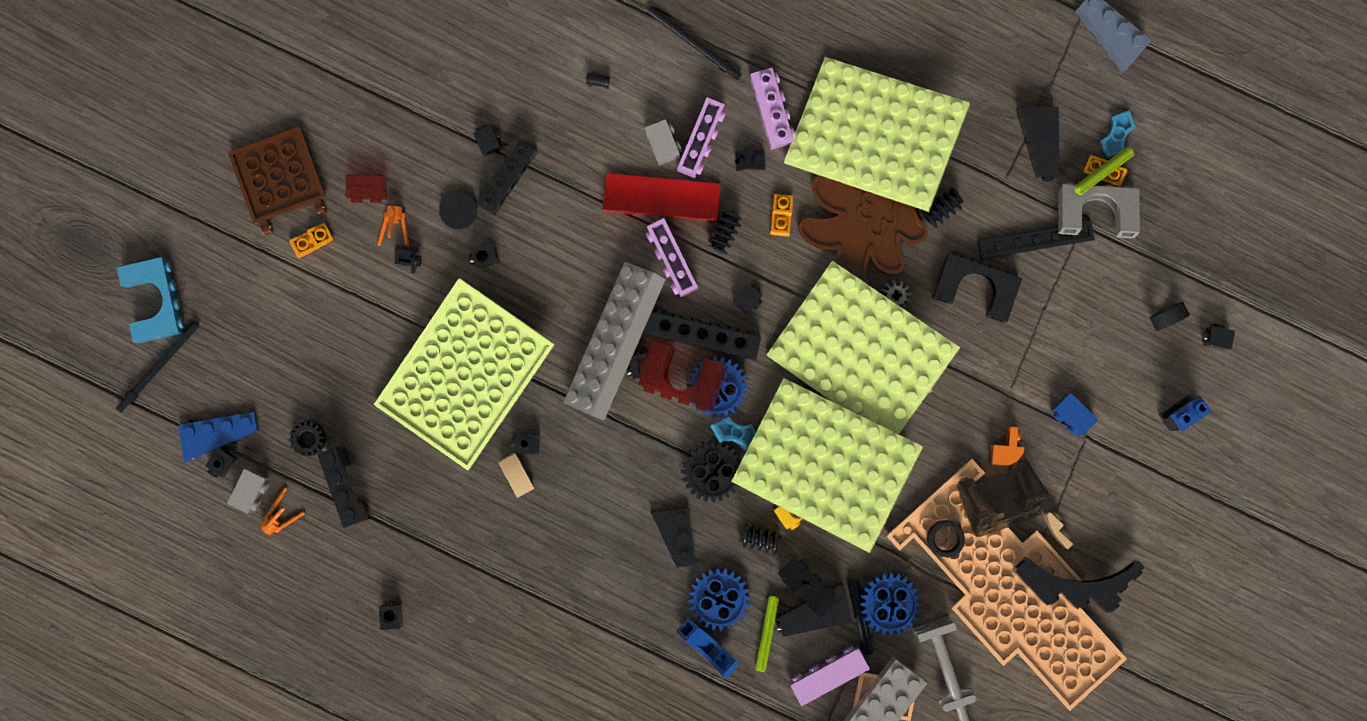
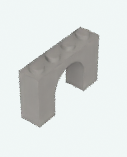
M1068 182L1062 184L1058 190V234L1078 235L1082 229V206L1084 203L1092 200L1102 201L1112 208L1115 214V237L1135 238L1140 233L1139 189L1132 186L1094 185L1085 193L1079 195L1074 190L1076 184Z

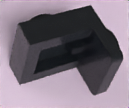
M745 149L736 152V171L766 170L765 151Z
M396 244L394 249L395 264L411 266V273H416L417 267H421L422 263L419 247Z
M643 350L633 353L629 362L630 365L627 367L628 377L632 376L633 380L641 379L637 360L648 358V354H643Z

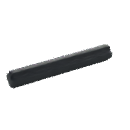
M856 579L849 580L847 584L862 652L864 655H871L874 653L867 626L868 623L862 619L866 614L859 612L864 609V606L859 605L860 602H863L860 597L859 583Z

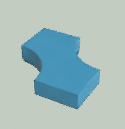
M1130 110L1110 117L1111 130L1106 138L1099 141L1106 159L1114 157L1125 149L1126 136L1131 130L1136 128Z
M729 416L710 426L719 442L733 441L739 444L743 450L749 448L756 434L752 424L747 426L738 425Z

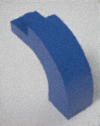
M690 617L677 629L676 632L682 639L702 654L726 679L740 665L725 647Z

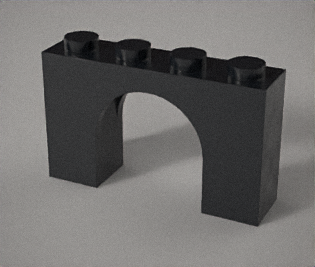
M957 252L946 255L932 299L952 304L961 280L966 275L979 274L990 282L993 289V297L986 317L1002 323L1008 322L1022 278L1017 277L1018 274L1012 271H1007L1006 273L999 271L1000 267L991 264L985 266L981 264L982 261L974 258L970 260L963 258L964 255Z
M335 447L318 453L317 456L343 528L371 519L365 502H360L351 488L346 466L351 465L345 447Z

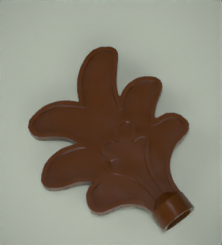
M820 176L812 181L813 196L821 207L838 216L828 219L806 218L798 225L800 235L808 244L821 250H837L835 263L866 284L869 256H871L872 262L880 271L887 274H898L903 271L905 266L899 240L901 239L908 244H918L928 235L927 228L917 216L915 207Z

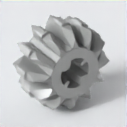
M895 280L891 281V286L888 283L884 284L887 290L881 289L880 293L904 310L907 309L904 303L910 304L911 300L906 297L912 296L911 292H905L909 289V286L907 285L902 288L903 281L896 285ZM894 292H897L896 294L900 295V298H898L897 301H894L895 298H891V295H893Z

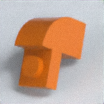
M1007 427L1005 446L990 445L989 464L1010 465L1022 457L1025 447H1017V443H1020L1021 439L1018 427Z

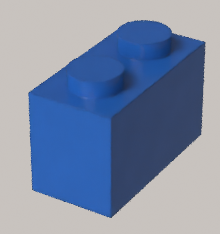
M1066 393L1051 408L1054 412L1053 417L1060 423L1063 421L1068 426L1066 429L1073 436H1083L1098 421L1072 393Z

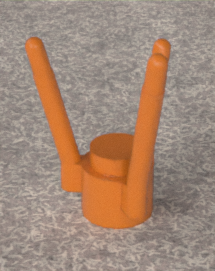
M387 206V212L384 214V221L377 243L378 246L382 243L387 223L389 222L388 238H390L393 223H399V220L402 223L405 245L410 246L405 221L406 213H402V207Z
M284 487L268 513L262 518L263 522L259 525L268 535H271L273 532L278 533L282 528L305 514L302 511L279 525L278 517L285 510V507H282L275 515H272L287 491V487Z

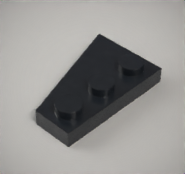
M689 507L650 512L676 567L696 565Z

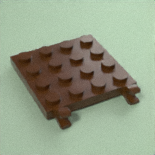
M300 126L228 152L253 224H260L262 233L266 236L273 233L268 221L272 218L310 204H314L319 216L327 213L322 202L327 197Z

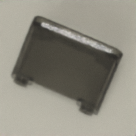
M1027 458L1010 464L1007 473L978 483L973 478L965 477L958 481L957 484L958 494L970 527L976 537H982L1039 516L1043 512L1049 497L1047 490Z

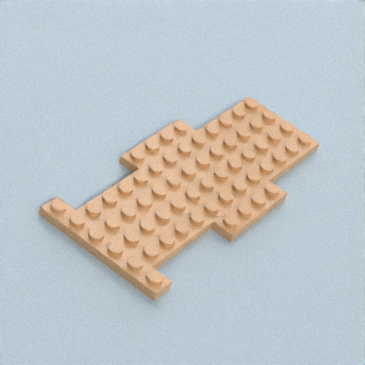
M970 459L886 536L898 550H901L914 538L964 593L950 608L995 658L1004 666L1018 653L1065 707L1071 711L1127 658L1081 608H1073L1061 594L1058 595L1059 599L1053 605L1049 604L1047 606L1043 604L1012 571L1024 557H1028L1041 569L1054 576L1082 581L1037 530L1023 542L1017 538L971 487L985 472L973 459ZM942 520L952 521L959 525L965 536V544L961 552L949 558L940 557L933 553L928 547L926 540L930 527ZM946 527L939 529L935 534V544L941 550L952 549L957 543L956 533L954 530Z

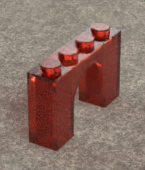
M653 341L638 383L639 386L644 387L643 391L654 394L655 391L660 392V397L669 400L672 397L678 398V403L689 406V403L696 404V409L705 412L707 408L714 410L728 366L705 358L697 382L688 389L677 390L670 383L668 376L675 349Z

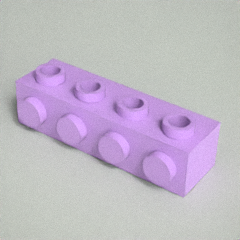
M773 68L751 73L750 81L770 150L791 145L793 138L796 136L793 127H789L788 120H790V114L788 109H784L783 106L785 97L783 91H779L777 85L780 83L778 73H774Z
M708 97L706 98L678 165V172L692 178H696L697 174L701 175L704 164H702L704 156L708 158L712 148L709 146L711 139H716L719 131L716 128L718 122H723L726 111H723L725 104Z
M663 218L647 226L648 232L645 234L649 242H654L657 248L654 250L657 259H662L665 266L662 269L667 278L671 277L673 281L671 287L675 295L679 294L680 297H683L697 290L698 286L665 219Z
M849 646L842 651L843 654L837 657L836 655L830 656L823 665L819 666V664H816L808 669V673L804 675L800 673L791 678L792 681L789 684L801 706L869 670L857 646L854 648Z

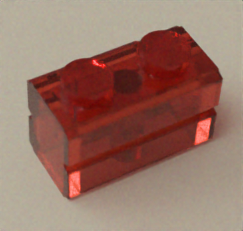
M346 175L345 197L351 200V203H362L363 200H370V203L380 204L382 200H387V177L385 175Z

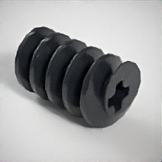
M951 187L949 193H943V198L939 196L937 197V202L933 201L929 212H924L923 210L921 212L927 222L937 228L936 221L943 224L942 217L950 219L948 213L951 212L955 215V207L962 210L961 203H964L960 194Z
M722 211V215L725 218L718 219L721 225H715L717 231L711 232L714 238H708L707 241L711 244L708 245L709 247L720 253L728 254L724 248H731L728 240H735L731 234H738L735 227H742L738 221L743 219L728 211Z
M744 523L740 536V541H742L744 548L750 543V549L757 545L758 551H761L765 547V553L772 549L773 555L777 553L781 534L778 537L776 530L771 535L770 529L767 528L763 533V528L759 527L756 531L753 524L748 529V523Z

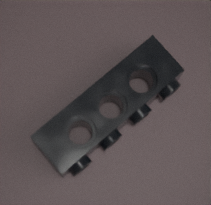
M519 139L476 203L495 216L538 154L537 151Z

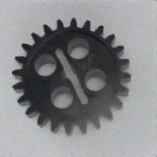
M713 440L709 441V445L702 441V447L695 444L696 451L689 449L692 455L684 456L688 462L682 463L686 467L685 470L681 471L682 474H686L682 481L689 482L685 487L687 489L692 488L690 491L692 495L697 492V499L703 496V501L707 502L710 497L711 502L715 503L716 497L722 501V495L729 498V491L735 493L734 485L740 487L731 482L741 461L736 460L740 455L733 454L735 449H728L729 444L725 443L721 447L719 440L716 445ZM710 453L716 454L714 462L708 461ZM724 466H729L730 472L727 475H722L721 471ZM697 467L703 468L701 476H695V469ZM711 467H712V468H715L714 471H715L716 473H715L714 475H713V474H710V470H709V469H710ZM704 478H706L705 481H704V483L701 484V483H700L701 480H703ZM711 480H716L717 486L714 489H709L708 487Z

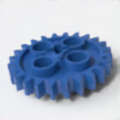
M714 356L713 362L706 358L707 364L700 361L701 368L693 367L696 373H690L689 375L693 380L687 381L691 387L687 388L686 391L692 392L688 399H694L691 405L695 406L698 404L699 406L696 411L699 412L704 409L703 415L706 416L710 412L711 418H714L715 414H717L718 418L721 419L722 413L728 417L729 411L735 414L736 406L742 408L739 402H746L742 396L748 394L744 388L748 387L749 384L743 383L747 376L741 377L744 370L737 371L739 365L736 363L731 366V359L725 363L724 357L718 361L717 357ZM723 369L725 371L723 379L715 377L717 370ZM708 373L712 375L717 384H722L720 389L727 397V402L723 400L718 391H713L715 386L707 376ZM707 380L709 382L707 390L700 389L701 381ZM729 385H734L736 388V392L733 395L726 393V388ZM713 396L720 398V403L717 406H712L710 403V399Z
M717 567L716 573H713L709 569V575L702 572V580L696 577L698 585H691L695 591H689L693 598L689 599L688 602L694 603L690 610H696L693 617L700 616L698 623L705 621V628L711 624L713 631L716 626H719L720 631H722L723 626L726 625L729 630L730 623L737 626V619L743 621L741 614H748L744 607H750L746 600L751 599V596L745 595L749 588H743L746 582H739L740 575L735 578L733 577L734 571L727 574V568H725L723 573H720ZM713 581L721 584L718 591L710 589V584ZM706 590L717 597L720 594L723 595V600L734 604L735 607L732 608L721 601L717 604L716 599L706 595L704 591ZM730 590H735L738 596L736 599L730 600L727 597V593ZM703 599H710L712 601L711 607L703 608L701 605ZM720 608H727L729 614L726 617H721L718 614Z
M888 572L887 578L883 573L880 574V579L874 576V583L868 581L869 588H862L866 594L860 595L864 602H860L859 605L864 606V609L859 612L866 614L862 619L864 621L869 620L867 626H874L873 631L878 632L880 630L882 635H885L886 631L889 636L893 635V631L896 635H900V629L907 632L906 626L913 627L911 620H918L914 616L915 613H921L916 609V607L922 605L916 602L921 596L914 594L918 589L911 588L913 582L909 581L906 583L907 577L903 576L900 579V574L897 573L894 578L890 572ZM882 589L884 597L879 600L877 593ZM901 589L903 596L898 600L896 592ZM893 602V605L887 606V603ZM880 609H883L884 616L883 618L879 619L877 617V612ZM902 609L903 616L897 619L896 612Z

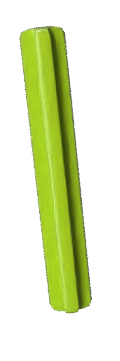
M1126 147L1074 186L1075 193L1082 195L1133 157L1135 154L1133 149Z
M770 595L768 598L755 667L757 671L761 672L766 671L779 597Z

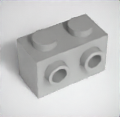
M665 119L644 128L658 166L680 158L679 152H682L679 142H675L672 135L675 132L671 123L667 124Z
M250 468L244 469L227 504L247 514L257 511L261 504L259 499L262 493L265 494L269 488L268 481L270 478Z

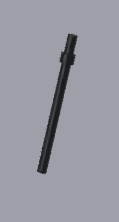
M653 7L649 8L647 11L649 15L719 66L718 69L724 73L727 72L736 80L741 78L742 74L734 69L730 62L722 60Z
M195 322L191 323L132 390L129 389L124 395L125 398L116 407L119 412L122 413L131 402H134L139 397L138 394L198 329L199 326Z

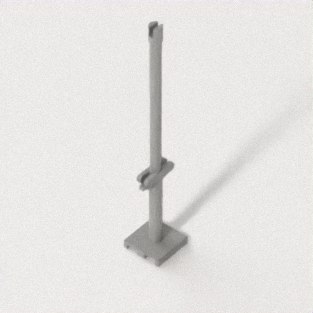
M948 616L913 627V634L919 642L932 640L949 691L948 694L938 700L942 709L946 712L956 709L960 721H970L965 705L976 701V697L973 694L975 691L973 688L960 689L942 636L957 630L955 622H952L951 618L949 619Z

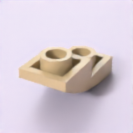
M515 452L498 461L517 498L534 489Z
M1045 511L1043 516L1051 534L1064 549H1069L1073 545L1069 541L1071 537L1063 530L1059 531L1064 526L1060 522L1062 518L1054 511L1052 513Z

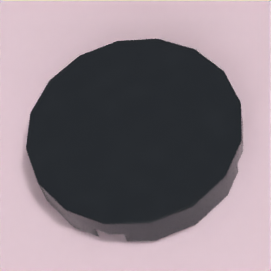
M459 191L446 195L439 206V214L442 221L448 227L457 230L471 226L478 213L475 200L469 194Z

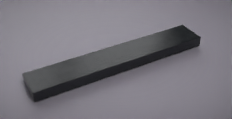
M1092 221L1082 223V229L1078 235L1058 234V227L978 240L981 259L1088 242L1095 240Z

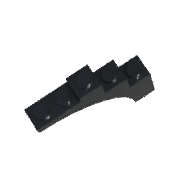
M1024 557L1012 571L1047 606L1049 604L1053 605L1059 599L1058 595L1061 594L1073 608H1084L1090 602L1088 599L1091 598L1104 612L1109 613L1114 612L1120 606L1119 602L1122 599L1117 593L1125 591L1128 588V583L1132 579H1137L1142 574L1141 570L1145 567L1140 561L1133 560L1122 570L1110 576L1096 580L1076 581L1054 576L1041 569L1030 558Z

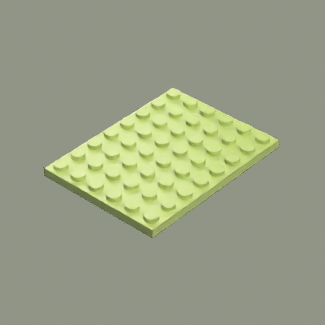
M825 57L795 132L796 137L793 138L784 163L929 212L969 109L970 102Z
M832 261L769 350L767 356L832 402L900 434L960 347Z
M459 278L374 405L466 470H470L555 344Z
M783 378L731 482L870 553L923 446Z

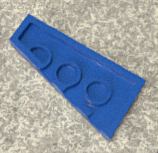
M256 412L178 425L184 463L203 456L217 447H223L259 431Z

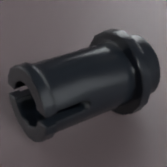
M594 72L587 74L586 84L589 87L593 85L609 88V76L596 75Z

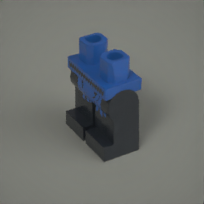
M1187 395L1177 402L1175 406H1171L1161 413L1159 417L1169 431H1184L1209 414L1211 410L1201 396L1193 399L1191 395Z

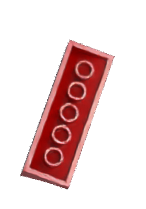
M607 173L602 210L609 213L717 222L720 184Z

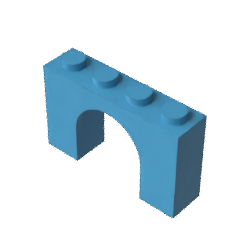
M160 257L116 267L120 286L128 288L152 283L159 288L163 298L162 307L157 315L147 320L129 323L132 341L134 343H143L182 334L185 323L179 313L181 305L175 295L177 288L175 281L171 277L172 265L170 261Z

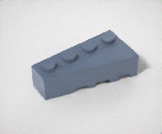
M1084 0L1075 11L1088 30L1097 38L1096 41L1099 45H1102L1108 53L1107 56L1111 61L1113 60L1121 74L1129 68L1151 42L1150 38L1104 0Z

